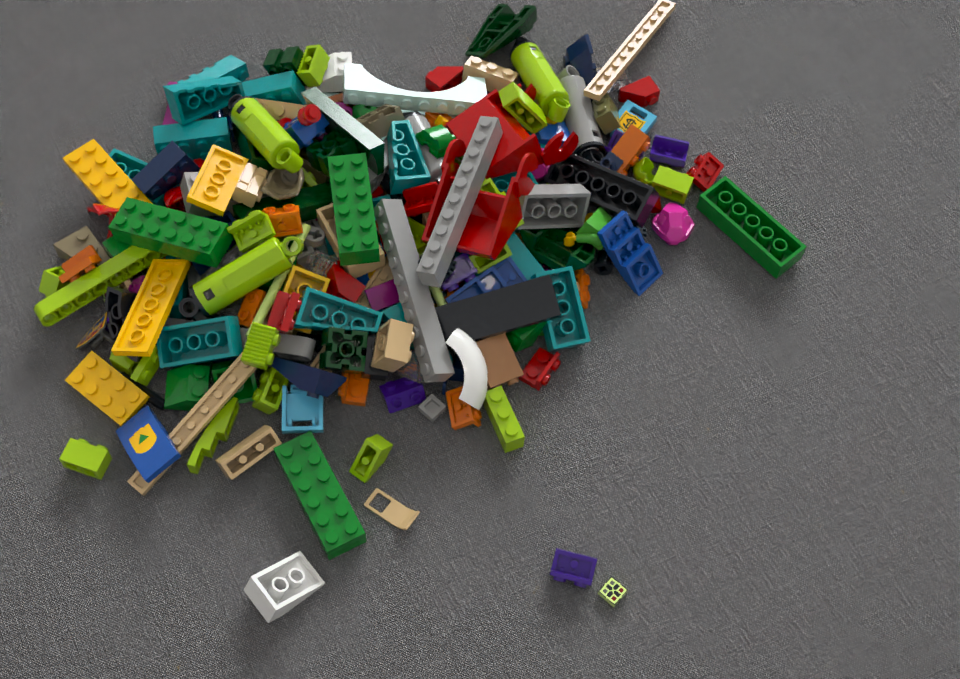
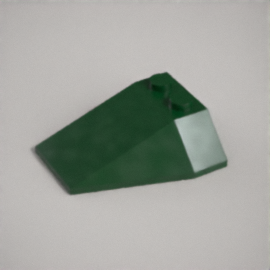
M498 4L486 18L466 51V56L486 58L516 38L529 32L537 21V8L534 5H525L518 14H515L508 4Z
M581 227L520 230L526 248L538 263L545 264L552 268V270L572 266L573 271L585 268L594 259L596 247L589 243H577L575 241L573 246L568 247L564 245L566 234L573 232L576 236V232Z

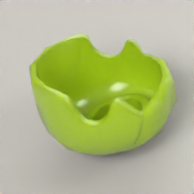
M647 157L640 159L633 166V176L635 180L651 186L655 177L652 174L655 166Z

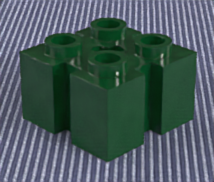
M299 46L287 47L285 51L281 48L269 50L263 63V67L269 75L293 70L303 86H307L296 73L298 72L301 58L304 55Z
M335 130L322 137V141H316L304 148L311 167L322 171L328 177L330 175L327 157L358 154L354 140L347 136L343 138V135Z
M328 327L323 329L321 346L326 347L325 352L320 353L319 369L337 371L342 367L343 373L359 374L364 372L366 356L361 355V350L367 347L368 332L351 330L344 334L345 329Z

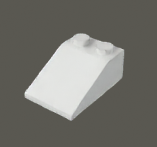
M351 52L328 55L330 59L328 68L323 76V82L320 86H316L321 92H343L345 63L352 64ZM308 86L305 87L306 90L313 88Z
M299 551L251 576L244 588V592L267 623H270L289 612L324 586L325 582L303 553Z

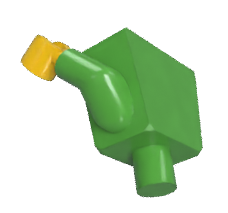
M600 206L594 213L586 215L584 224L576 232V236L573 232L566 234L564 245L570 247L577 241V243H589L598 250H602L604 247L597 233L613 218Z

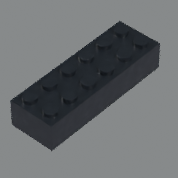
M571 154L561 162L552 164L543 179L547 184H581L591 193L590 206L597 209L601 206L608 214L617 216L621 211H626L632 224L643 228L660 196L652 186L575 154Z

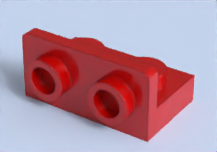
M710 152L703 156L700 154L694 160L695 165L686 173L694 177L693 183L703 192L713 185L724 167Z
M539 347L524 368V375L519 377V380L539 391L542 385L546 386L548 384L552 371L556 372L561 364V361H559L560 353L556 352L553 355Z

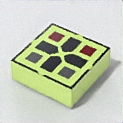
M611 576L597 594L611 606L615 607L627 593L628 589Z

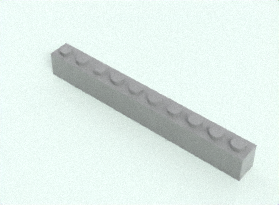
M480 116L417 267L416 273L422 285L441 288L503 134L499 118Z
M381 199L374 207V215L382 237L384 250L387 254L389 267L393 274L394 284L398 291L399 301L404 311V318L407 323L413 324V332L415 333L413 345L420 365V372L425 383L445 382L455 372L429 287L422 285L416 273L420 258L402 199Z

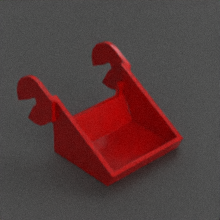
M531 83L524 92L534 101L536 88ZM497 89L446 123L445 126L451 134L455 135L456 139L464 141L467 150L480 116L499 118L503 134L485 176L486 179L518 171L522 157L526 153H534L537 157L538 165L544 164L548 166L561 162L574 152L579 142L577 134L573 131L561 147L564 137L562 131L552 137L542 151L537 136L534 133L529 135L521 124L502 106Z
M453 139L446 149L441 165L442 176L421 238L425 244L430 239L459 169L458 163H455V158L463 156L466 152V146L461 139ZM526 153L522 157L516 177L511 178L506 196L482 190L479 191L456 248L457 252L496 260L523 217L519 197L521 195H528L535 185L527 177L528 172L538 169V160L534 153Z

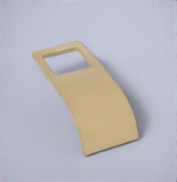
M378 488L374 490L364 503L366 508L402 530H407L420 513V511L407 508ZM378 493L391 501L382 513L369 505Z

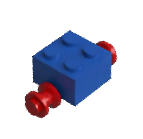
M308 104L301 108L293 120L285 117L277 121L296 141L300 150L313 143L312 139L322 135L326 131L324 128L330 124L321 113L319 107L314 104Z

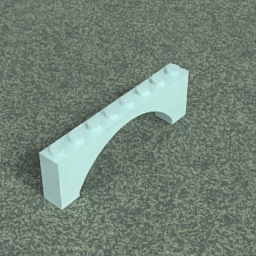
M345 63L343 103L363 104L373 107L389 104L400 106L401 110L459 115L487 95L485 78L467 76V80L460 85L444 91L413 92L393 87L378 80L363 68V65Z

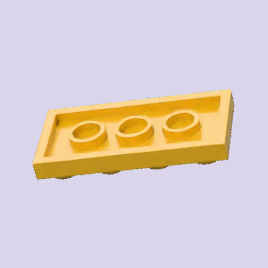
M213 144L186 198V202L223 217L249 159Z
M92 350L65 379L68 384L120 426L136 415L148 401V398H150Z

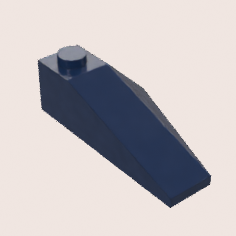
M585 34L566 48V56H563L564 66L571 65L576 68L580 77L584 79L586 86L596 76V65L592 63L591 56L593 49L588 34Z
M274 357L273 364L271 365L297 388L307 391L306 396L317 399L319 395L328 397L347 379V377L277 357Z

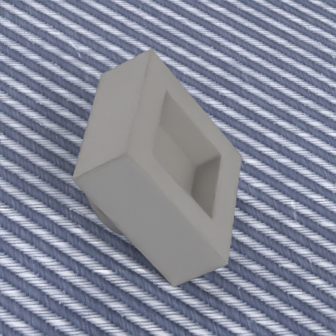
M433 394L418 406V411L432 423L446 410V405Z

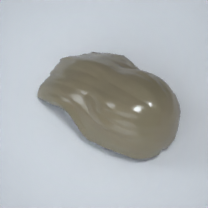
M301 168L296 173H290L286 169H273L268 174L266 185L261 188L262 192L276 200L298 196L305 178L303 169Z

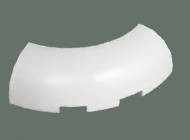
M457 328L445 343L454 349L463 365L464 385L459 399L480 410L488 388L487 365L476 342L466 332Z

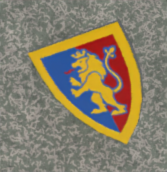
M108 312L87 332L75 348L76 350L88 343L93 348H96L104 339L114 345L116 339H112L111 334L105 329Z

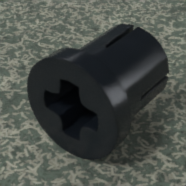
M606 250L598 253L597 262L594 263L593 269L599 275H609L612 272V260L607 255Z

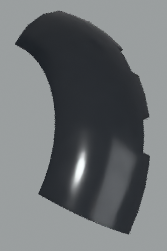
M108 286L105 298V312H108L109 318L107 326L112 339H117L137 293ZM127 356L135 362H140L142 356Z

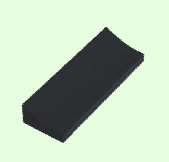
M550 275L435 307L445 342L457 328L466 332L476 342L562 317Z

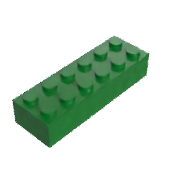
M366 153L327 157L340 265L347 266L380 262Z
M726 176L699 196L696 208L774 278L777 279L802 258L807 246Z
M128 197L108 227L118 242L214 268L218 267L234 239L233 234L227 231L228 223Z
M312 432L304 433L273 448L276 459L328 560L367 542L366 533Z

